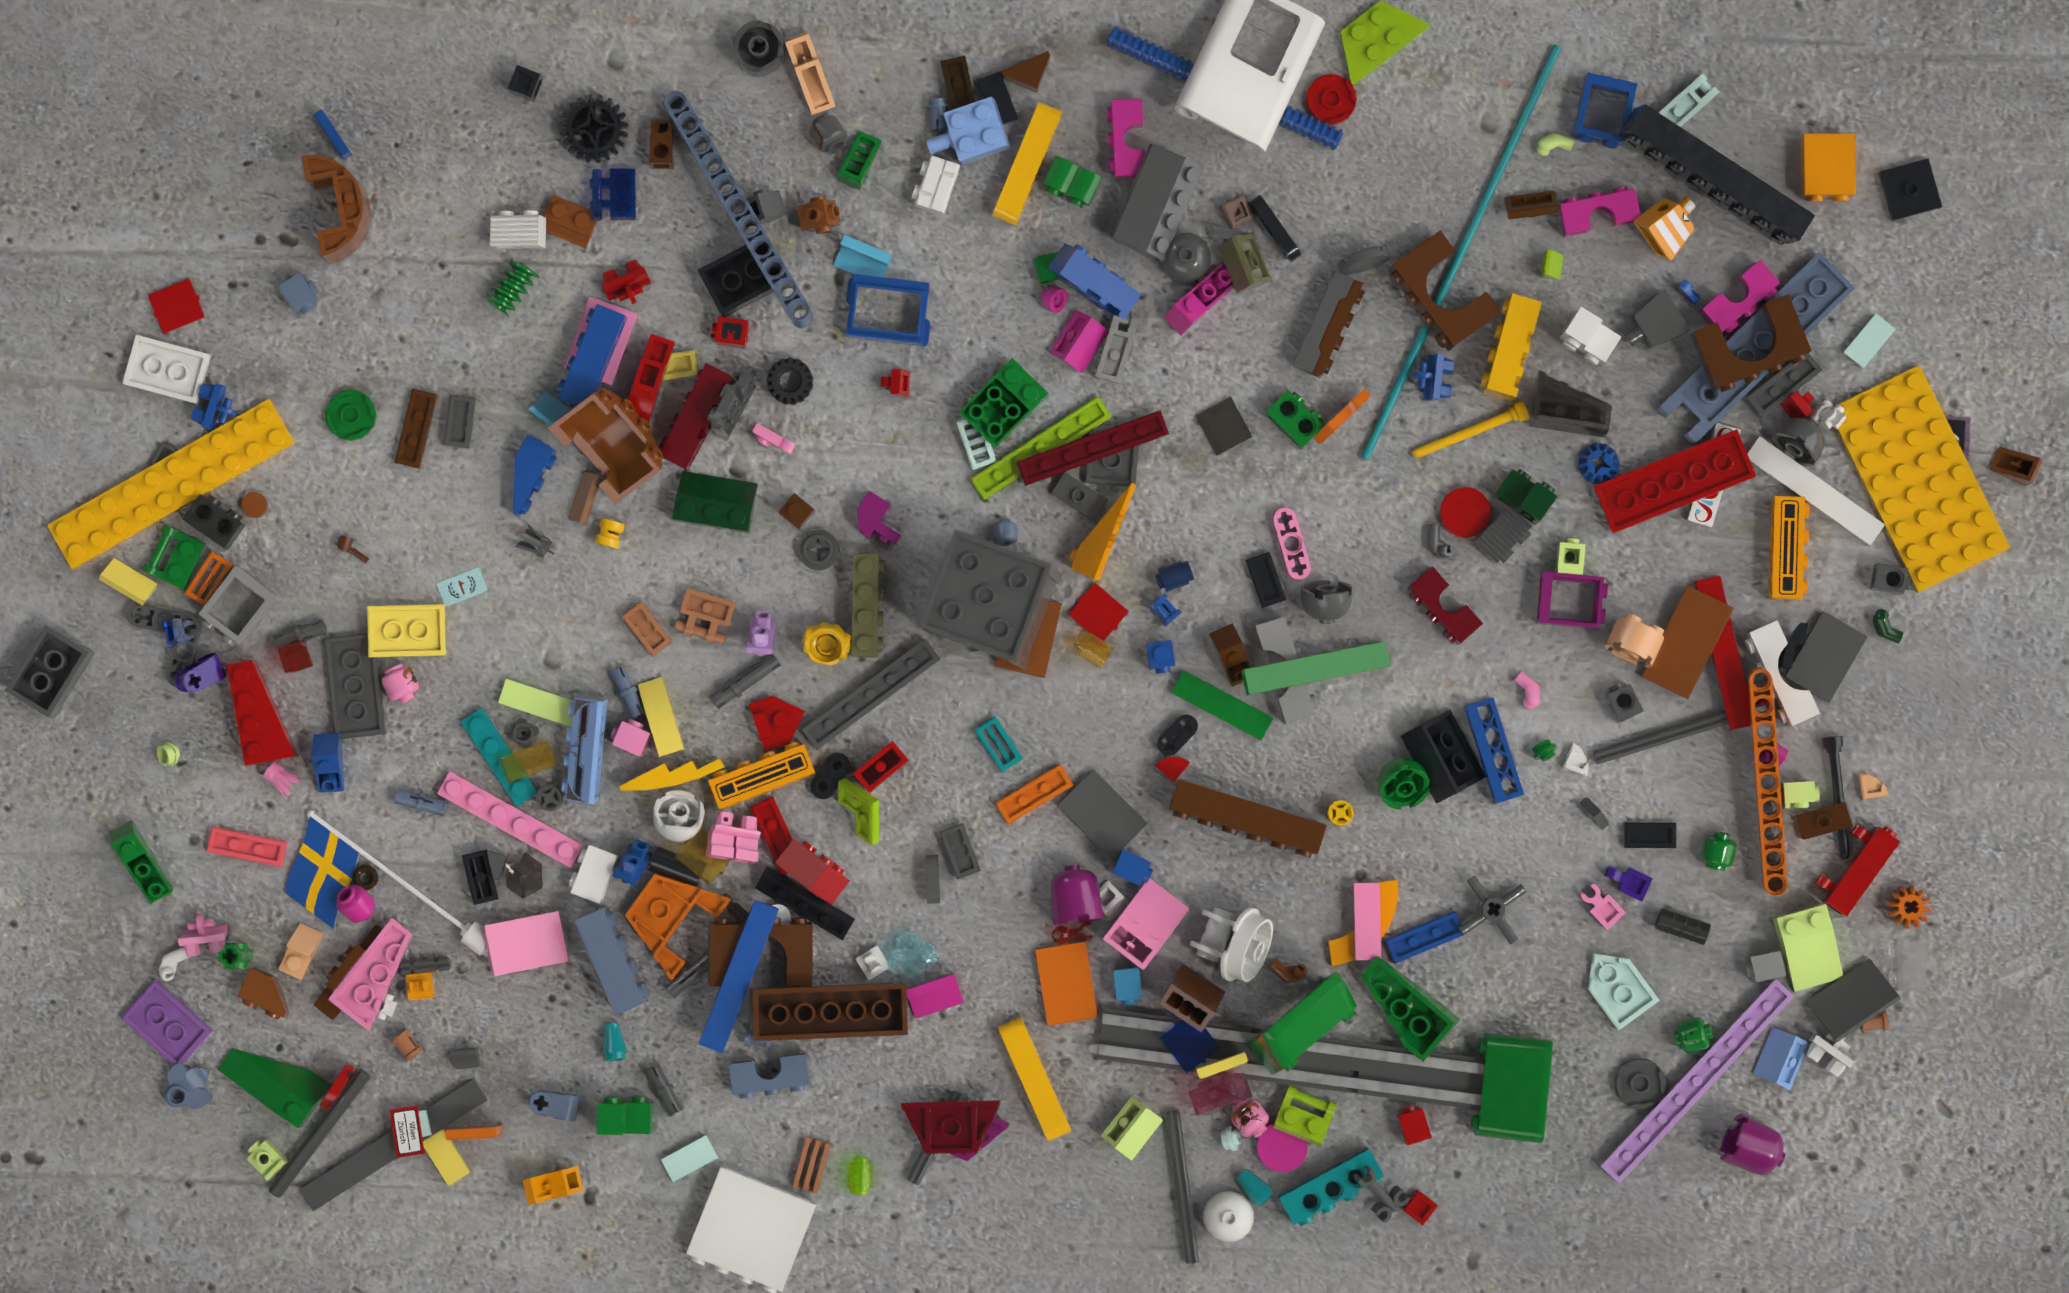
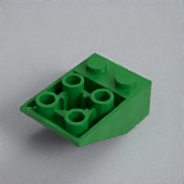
M1011 358L958 413L996 448L1049 397V393Z

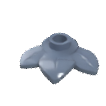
M181 1062L176 1063L170 1068L167 1075L169 1085L164 1092L165 1101L170 1106L177 1108L184 1105L200 1108L208 1104L213 1099L212 1094L203 1088L207 1081L208 1069L194 1067L186 1071ZM180 1090L182 1096L175 1098L172 1094L173 1091Z

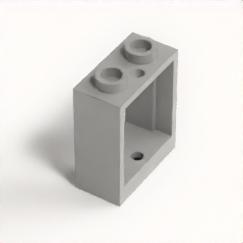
M235 565L199 612V615L204 618L201 622L213 631L217 628L223 632L222 638L232 646H235L236 643L244 646L280 597L240 566ZM236 579L265 600L239 635L210 614Z

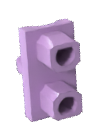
M756 611L755 618H751L746 653H755L758 656L772 655L777 620H771L770 611Z

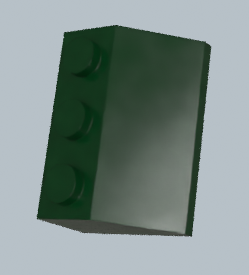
M682 471L672 520L750 534L758 483Z

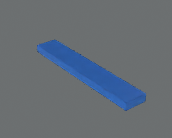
M754 899L699 1039V1045L723 1053L779 911L778 908Z

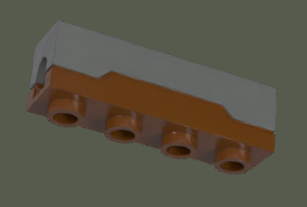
M1338 271L1334 272L1293 367L1313 374L1318 378H1321L1323 373L1328 375L1334 360L1330 359L1333 350L1339 351L1344 337L1340 336L1343 327L1349 328L1355 315L1351 313L1354 303L1360 304L1365 293L1364 290H1361L1362 282L1354 280Z

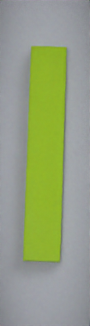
M1097 396L970 480L985 501L1021 477L1016 462L1076 441L1111 419L1112 416L1099 396Z

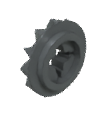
M812 530L800 540L798 554L805 566L820 571L830 568L835 563L839 554V546L831 533L825 530ZM817 539H819V543H821L823 548L830 549V551L821 554L820 561H818L816 553L807 551L816 548Z

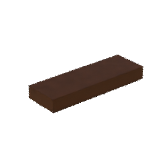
M412 388L394 463L417 469L421 468L438 398L437 394Z

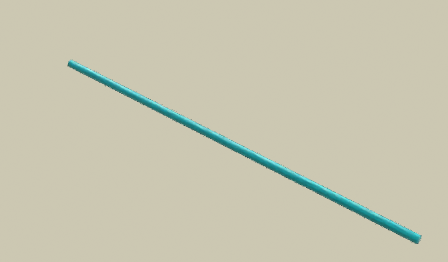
M1553 45L1436 294L1433 302L1441 307L1558 58L1562 49L1558 45ZM1424 324L1421 326L1360 456L1365 460H1369L1429 333L1430 327L1428 328Z

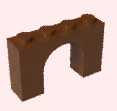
M1440 230L1395 262L1388 269V272L1390 273L1389 277L1392 283L1397 287L1400 286L1405 293L1404 297L1411 307H1415L1420 313L1419 317L1426 327H1430L1435 333L1437 343L1449 352L1498 316L1501 310L1487 292L1458 310L1443 309L1431 300L1426 288L1427 276L1430 270L1456 251Z
M1789 294L1761 306L1772 333V347L1768 355L1760 361L1747 362L1735 357L1726 344L1718 322L1690 334L1713 391L1720 389L1721 393L1735 388V382L1744 379V382L1748 383L1760 378L1758 375L1760 372L1768 370V373L1771 374L1783 369V363L1791 361L1794 365L1807 359L1806 354L1812 350Z
M717 917L714 918V922H708L709 987L721 986L747 917L740 918V922H730V918ZM776 917L769 936L780 942L784 949L786 986H812L813 924L811 921H807L806 917H792L790 922H781V918Z

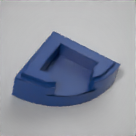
M1684 280L1676 290L1695 306L1701 299L1700 294L1692 290L1693 285L1689 281Z

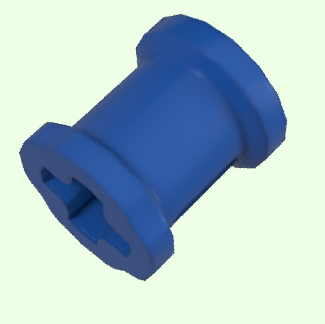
M1166 593L1148 607L1150 611L1154 610L1162 619L1164 627L1182 612L1180 609L1176 610L1167 600Z

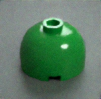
M1397 758L1387 763L1380 771L1378 788L1381 798L1387 806L1402 810L1400 806L1405 807L1409 805L1412 808L1424 801L1430 791V781L1427 772L1417 761L1409 758Z

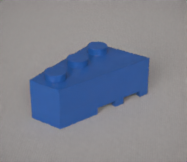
M1064 243L1048 269L1101 310L1125 320L1141 294L1123 282L1124 279L1118 274L1105 269L1106 265L1094 257L1093 259L1088 257L1087 254L1089 252L1080 245L1076 244L1073 247Z

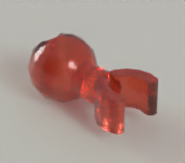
M1085 922L1079 928L1069 929L1065 925L1056 926L1052 931V939L1059 945H1065L1074 938L1091 941L1092 935L1086 936L1083 933H1079L1084 928H1089L1091 923ZM1053 934H1058L1059 938H1054Z

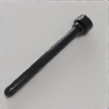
M1843 736L1822 738L1823 748H1826V753H1829L1835 805L1844 802L1839 752H1842L1841 747L1844 746ZM1846 828L1837 831L1839 852L1842 859H1847L1850 856L1848 830Z

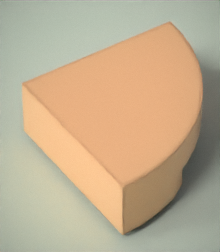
M1858 774L1862 799L1888 796L1887 789L1880 780L1869 774Z

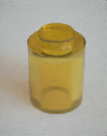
M1089 631L1086 635L1081 633L1073 645L1077 648L1075 651L1077 655L1099 669L1103 667L1114 647Z

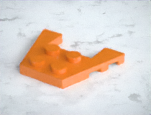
M656 873L625 916L642 941L651 950L656 961L663 967L668 978L673 980L687 961L667 947L666 944L695 904H698L717 918L732 899Z

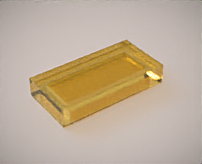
M548 741L499 760L508 783L548 770L557 765Z

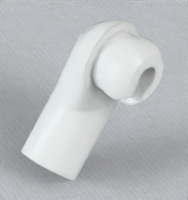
M183 947L162 957L159 967V975L162 980H172L178 963L190 958L187 957Z

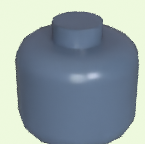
M1000 519L999 522L992 526L993 542L1000 546L1015 544L1018 540L1017 525L1009 519Z

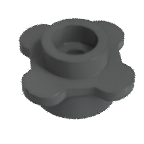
M520 718L517 720L514 730L509 733V738L512 741L519 742L523 748L527 749L532 746L531 741L533 738L539 735V728L531 726L527 723L526 719ZM523 731L527 733L525 736L522 735Z

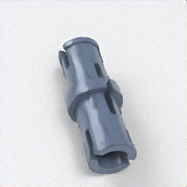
M623 666L610 672L609 674L619 692L617 695L619 699L623 700L630 718L634 719L646 713L636 693L638 690L636 686L633 687L625 667Z
M398 788L394 804L414 808L419 813L425 811L444 817L448 801L428 797L424 792L417 794Z

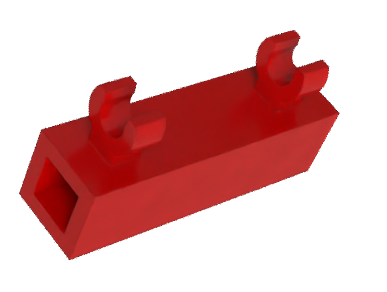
M1855 825L1850 834L1862 841L1863 845L1836 883H1833L1824 875H1819L1814 882L1817 886L1828 892L1822 902L1843 917L1849 915L1900 843L1895 838L1897 834L1887 826H1884L1883 829L1875 827L1870 834L1860 825Z

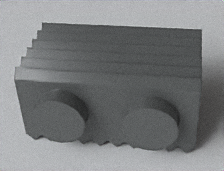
M1509 505L1473 544L1494 564H1497L1499 561L1504 564L1514 553L1511 548L1517 542L1522 545L1531 535L1528 530L1532 525Z

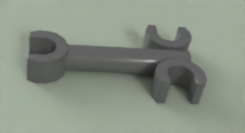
M1365 1165L1364 1168L1367 1170L1366 1176L1360 1178L1356 1174L1354 1178L1361 1186H1368L1381 1202L1374 1204L1371 1210L1385 1223L1391 1218L1392 1212L1396 1211L1398 1206L1406 1205L1410 1198L1398 1185L1394 1186L1388 1194L1375 1180L1376 1173L1370 1166Z

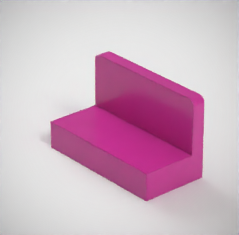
M1076 310L1049 353L1069 364L1076 371L1083 373L1109 331L1092 317Z
M955 974L907 989V997L915 1018L963 1003Z

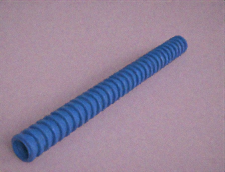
M1118 26L1113 28L1107 41V47L1113 46L1116 51L1120 49L1123 54L1129 53V57L1135 56L1138 61L1142 59L1144 64L1148 62L1151 64V67L1157 66L1159 71L1163 69L1166 74L1170 72L1172 77L1179 76L1181 81L1188 79L1194 66L1190 59L1186 61L1183 56L1179 58L1177 53L1171 54L1168 49L1164 51L1162 46L1156 47L1153 42L1149 44L1146 39L1144 41L1140 40V36L1136 38L1133 36V33L1127 34V30L1123 29L1121 31ZM1292 106L1286 107L1279 122L1281 127L1285 125L1288 127L1287 130L1293 129L1296 134L1300 132L1303 137L1309 136V140L1315 139L1318 144L1322 142L1324 147L1330 146L1333 151L1337 148L1343 135L1342 129L1338 131L1335 129V126L1331 128L1328 126V123H1321L1320 119L1316 121L1313 116L1307 117L1305 112L1301 114L1298 109L1296 111L1292 110Z

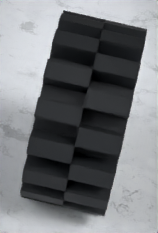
M788 357V359L782 358L779 362H775L768 371L767 387L771 395L778 402L786 405H795L798 402L801 403L810 395V391L813 388V376L808 366L801 360L793 359V357ZM789 371L795 372L800 378L799 386L793 391L784 390L780 385L781 376Z

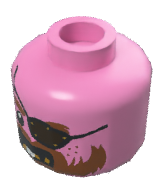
M400 664L384 672L385 676L381 682L389 700H399L400 704H403L415 698L413 693L419 689V684L410 667H404L403 664Z
M1244 1099L1232 1109L1231 1121L1242 1136L1250 1137L1254 1135L1257 1138L1268 1129L1265 1125L1269 1121V1115L1257 1100L1249 1101Z

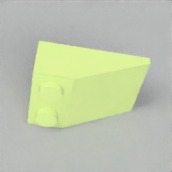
M1826 904L1815 905L1772 918L1794 992L1843 977L1834 929Z

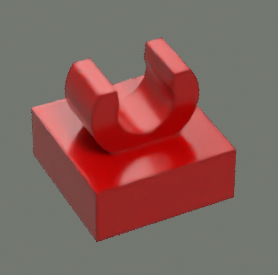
M891 369V377H881L880 387L890 389L891 395L909 397L910 372L903 369Z
M1796 391L1780 405L1790 418H1804L1813 411L1808 404L1815 398L1809 391L1803 396Z

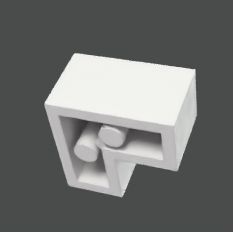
M1580 307L1561 334L1560 339L1564 341L1562 344L1573 352L1579 350L1584 353V358L1594 365L1598 363L1603 365L1621 339V336L1602 325V319Z

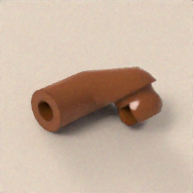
M1277 958L1268 967L1285 983L1302 981L1308 973L1307 967L1303 964L1286 967Z

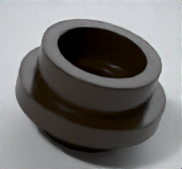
M361 865L353 872V883L363 887L365 890H370L378 882V873L370 865ZM363 873L370 875V880L366 883L360 879Z

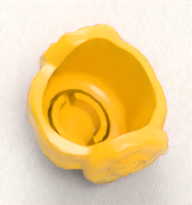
M821 622L815 626L809 625L803 634V651L816 663L835 665L840 660L844 661L847 659L851 651L852 635L844 632L837 624L830 625L828 622Z

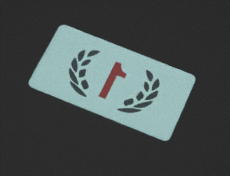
M478 567L437 583L446 607L488 590Z

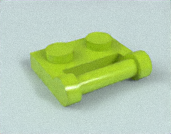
M1289 1085L1273 1128L1321 1147L1337 1103L1329 1101V1103L1296 1090L1297 1087ZM1292 1099L1325 1112L1323 1118L1290 1105Z

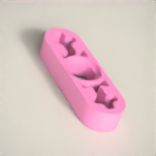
M1280 508L1273 516V524L1288 575L1292 579L1303 580L1309 575L1311 567L1297 517L1293 510ZM1285 512L1286 516L1292 517V520L1288 522L1289 529L1295 527L1296 532H1289L1281 536L1280 531H1285V526L1283 523H1278V519L1281 518V513ZM1295 537L1299 541L1298 549L1288 551L1284 546L1286 538ZM1302 552L1303 557H1298L1300 565L1306 566V569L1302 571L1303 575L1299 576L1297 572H1292V568L1295 567L1294 558L1289 561L1287 556H1294Z

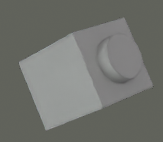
M1775 950L1747 956L1748 962L1745 963V971L1747 977L1752 978V982L1786 976L1781 951Z

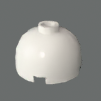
M675 790L666 792L664 797L656 800L653 809L654 827L662 837L674 842H684L693 838L700 831L705 811L702 802L700 801L699 803L694 799L695 795L690 792Z
M1222 1191L1213 1195L1207 1201L1203 1211V1222L1207 1231L1215 1239L1222 1242H1235L1243 1239L1250 1232L1254 1223V1211L1251 1203L1242 1194L1234 1191Z

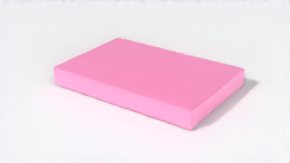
M589 297L564 369L566 370L570 357L577 354L579 347L576 346L580 333L586 332L589 324L586 323V318L590 309H595L596 305L599 304L627 317L623 331L602 379V383L613 386L638 313Z
M559 911L483 926L492 976L568 961Z

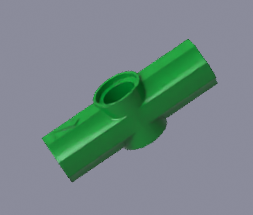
M224 943V949L218 952V961L224 964V969H247L248 962L253 960V950L248 948V943Z

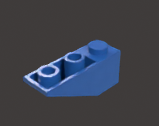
M528 434L515 456L513 514L517 517H520L521 514L526 515L532 505V501H530L534 491L537 493L540 491L545 482V479L542 478L547 469L551 470L558 458L555 456L557 452L555 449Z

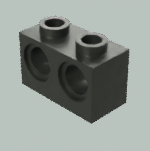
M199 494L182 520L224 549L229 550L246 526L240 521L242 516L232 509H229L228 512L219 507L222 502L212 495L208 494L205 497ZM209 506L211 515L209 518L202 520L199 516V511L202 507ZM224 521H230L232 524L231 531L228 534H222L220 525Z

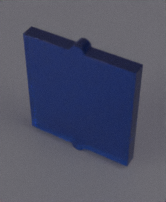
M1184 1020L1179 1023L1175 1022L1174 1027L1160 1037L1186 1073L1190 1072L1200 1063H1206V1059L1220 1049L1206 1028L1200 1032Z

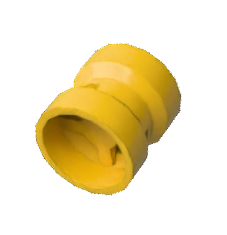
M601 518L599 523L600 532L596 535L594 543L619 549V536L624 532L625 524Z

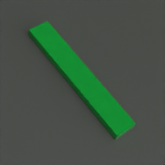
M1386 641L1244 669L1241 670L1247 696L1390 667L1391 663Z

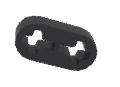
M1187 714L1180 716L1158 739L1157 747L1160 753L1165 756L1177 753L1196 733L1198 729L1197 720ZM1190 719L1193 722L1191 724L1192 732L1186 730L1180 736L1177 733L1182 727L1180 721L1184 720L1187 722ZM1176 735L1178 739L1173 743L1175 749L1173 751L1170 749L1163 750L1164 743L1162 740L1164 738L1170 740Z

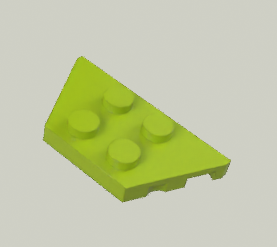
M1380 0L1341 30L1340 35L1344 47L1349 80L1352 86H1355L1429 29L1430 24Z

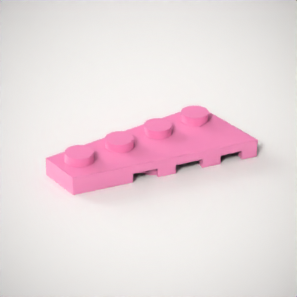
M391 918L328 1000L366 1030L370 1031L413 933L394 918Z

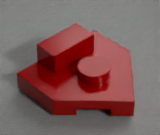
M775 696L749 704L765 752L789 745L806 712Z

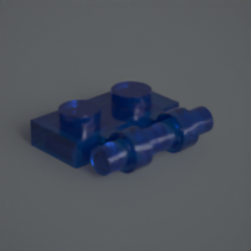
M610 168L609 178H602V170L593 169L592 179L589 180V188L592 189V201L589 202L592 220H602V211L610 210V220H636L635 169ZM602 189H610V200H602Z

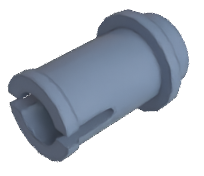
M930 99V104L927 107L930 108L931 130L948 129L943 114L945 113V106H947L945 99Z

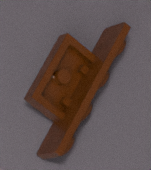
M375 925L361 944H356L355 947L349 946L342 955L344 961L339 968L334 966L327 974L328 982L325 984L326 989L315 1001L314 1006L331 1020H334L342 1010L328 999L383 928L379 925Z

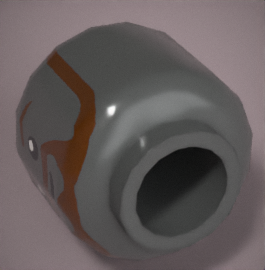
M818 116L813 120L812 127L809 130L810 138L821 152L833 154L841 150L845 145L847 132L835 116Z

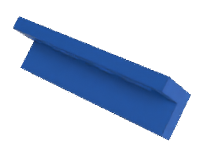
M1494 697L1464 706L1494 804L1524 795ZM1490 704L1492 716L1489 722L1486 723L1481 720L1477 708ZM1493 720H1495L1497 728L1491 725ZM1489 728L1499 733L1500 740L1496 748L1488 743L1486 733ZM1501 743L1503 745L1504 752L1499 750ZM1497 752L1507 758L1508 764L1504 772L1496 769L1494 757ZM1509 768L1512 776L1506 774ZM1504 777L1514 781L1517 792L1508 795L1504 794L1501 785Z

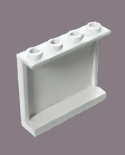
M721 1166L686 1254L691 1255L690 1260L698 1264L705 1265V1262L715 1265L714 1270L728 1275L729 1271L739 1275L738 1279L743 1282L752 1284L753 1281L761 1283L763 1284L762 1289L768 1292L776 1293L777 1290L782 1292L817 1203Z

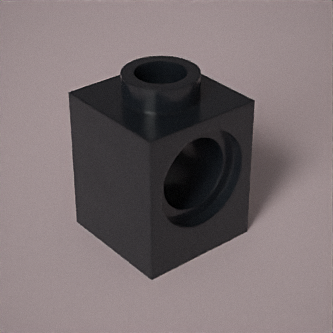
M517 65L507 89L511 94L535 102L544 79L541 74Z

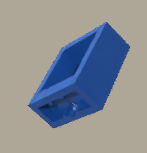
M1588 72L1584 79L1572 135L1577 136L1578 141L1592 143L1593 140L1603 142L1602 146L1617 149L1618 146H1622L1624 144L1622 142L1623 138L1617 134L1583 127L1591 88L1627 96L1620 126L1621 130L1632 112L1638 83Z

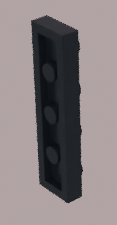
M766 867L755 887L758 891L800 916L806 917L807 920L842 941L855 918L769 867Z

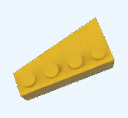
M1512 293L1509 299H1504L1501 313L1505 314L1502 323L1497 324L1494 337L1498 338L1496 347L1490 348L1487 362L1491 363L1489 371L1483 372L1480 386L1484 387L1482 394L1512 402L1517 397L1518 388H1516V385L1519 384L1524 371L1523 361L1526 360L1531 345L1530 337L1535 330L1542 304L1541 301Z

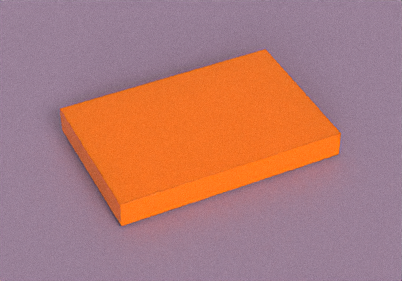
M1086 941L1036 949L1035 953L1047 1026L1098 1018Z

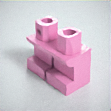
M719 812L715 825L710 826L705 857L723 860L730 859V861L747 864L757 863L759 852H757L758 839L761 831H756L757 817L741 816L740 828L732 827V813Z

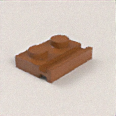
M552 195L543 216L546 217V233L586 249L600 214Z

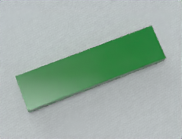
M1184 670L1171 692L1173 695L1262 741L1273 720V717Z

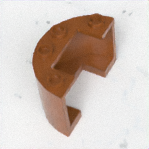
M304 155L301 157L306 181L313 182L315 190L334 186L342 226L316 231L321 256L327 262L333 264L353 254L366 238L371 223L370 201L362 184L343 165L328 157Z
M596 390L548 427L564 447L573 441L601 472L603 476L599 482V487L614 504L654 476L662 468L664 456L650 432L651 425L645 418H640L635 412L631 401L628 399L623 400L609 390Z

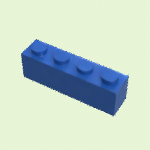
M599 304L596 305L595 309H590L586 318V323H589L586 332L580 333L576 346L579 347L577 354L570 357L566 370H569L566 380L562 379L557 388L556 393L560 394L558 397L560 401L576 406L599 389L627 321L626 315Z

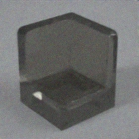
M526 852L506 862L507 888L522 899L541 890L543 887L542 864Z

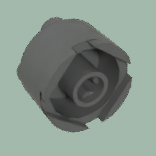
M751 21L744 24L737 31L733 42V52L738 65L745 72L755 77L766 76L775 72L781 66L785 58V45L780 32L775 26L766 22ZM756 44H759L761 47L764 46L762 53L754 52Z

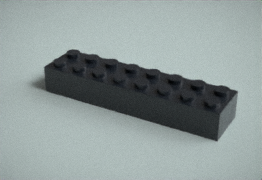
M1646 104L1632 110L1618 133L1623 138L1622 142L1633 149L1636 147L1644 151L1643 156L1655 163L1659 161L1664 164V169L1674 176L1679 174L1686 179L1685 183L1695 190L1702 189L1708 193V199L1717 204L1722 202L1729 207L1728 211L1739 218L1741 216L1745 217L1750 221L1749 225L1758 231L1765 230L1771 234L1770 239L1780 245L1800 241L1815 217V214Z

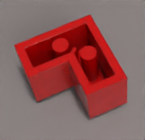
M793 839L775 863L811 892L832 905L850 881L842 875L845 870L822 854L818 857L814 854L817 849L807 841L801 844Z

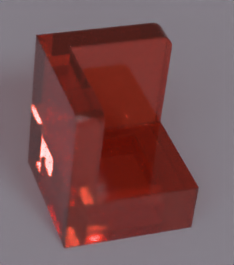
M304 641L277 649L286 674H293L314 667L307 644Z

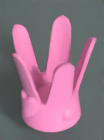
M273 762L269 768L263 765L267 769L263 778L271 782L283 798V792L286 795H290L288 788L291 786V783L289 781L297 784L299 783L297 778L300 776L285 770L284 767L276 762Z

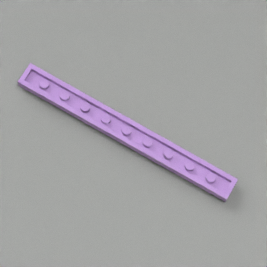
M1773 979L1599 1166L1620 1184L1794 996L1779 981Z

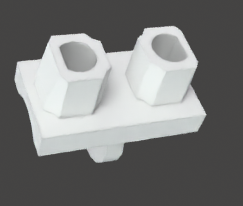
M1828 1032L1826 1038L1832 1042L1830 1045L1818 1035L1812 1034L1809 1039L1811 1044L1805 1054L1807 1057L1818 1063L1824 1053L1830 1055L1832 1059L1825 1069L1836 1077L1846 1067H1852L1854 1061L1837 1050L1839 1047L1845 1052L1850 1049L1851 1046L1844 1041L1845 1038L1836 1042Z

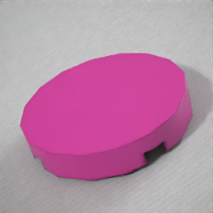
M1273 1122L1267 1125L1268 1129L1266 1132L1258 1137L1257 1153L1262 1163L1269 1169L1277 1172H1290L1298 1168L1305 1160L1308 1151L1307 1141L1273 1128L1275 1123Z

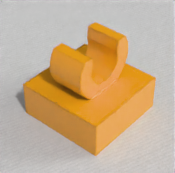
M432 972L406 975L408 1000L435 998Z

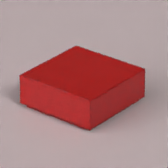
M1417 1189L1402 1210L1423 1226L1438 1205Z

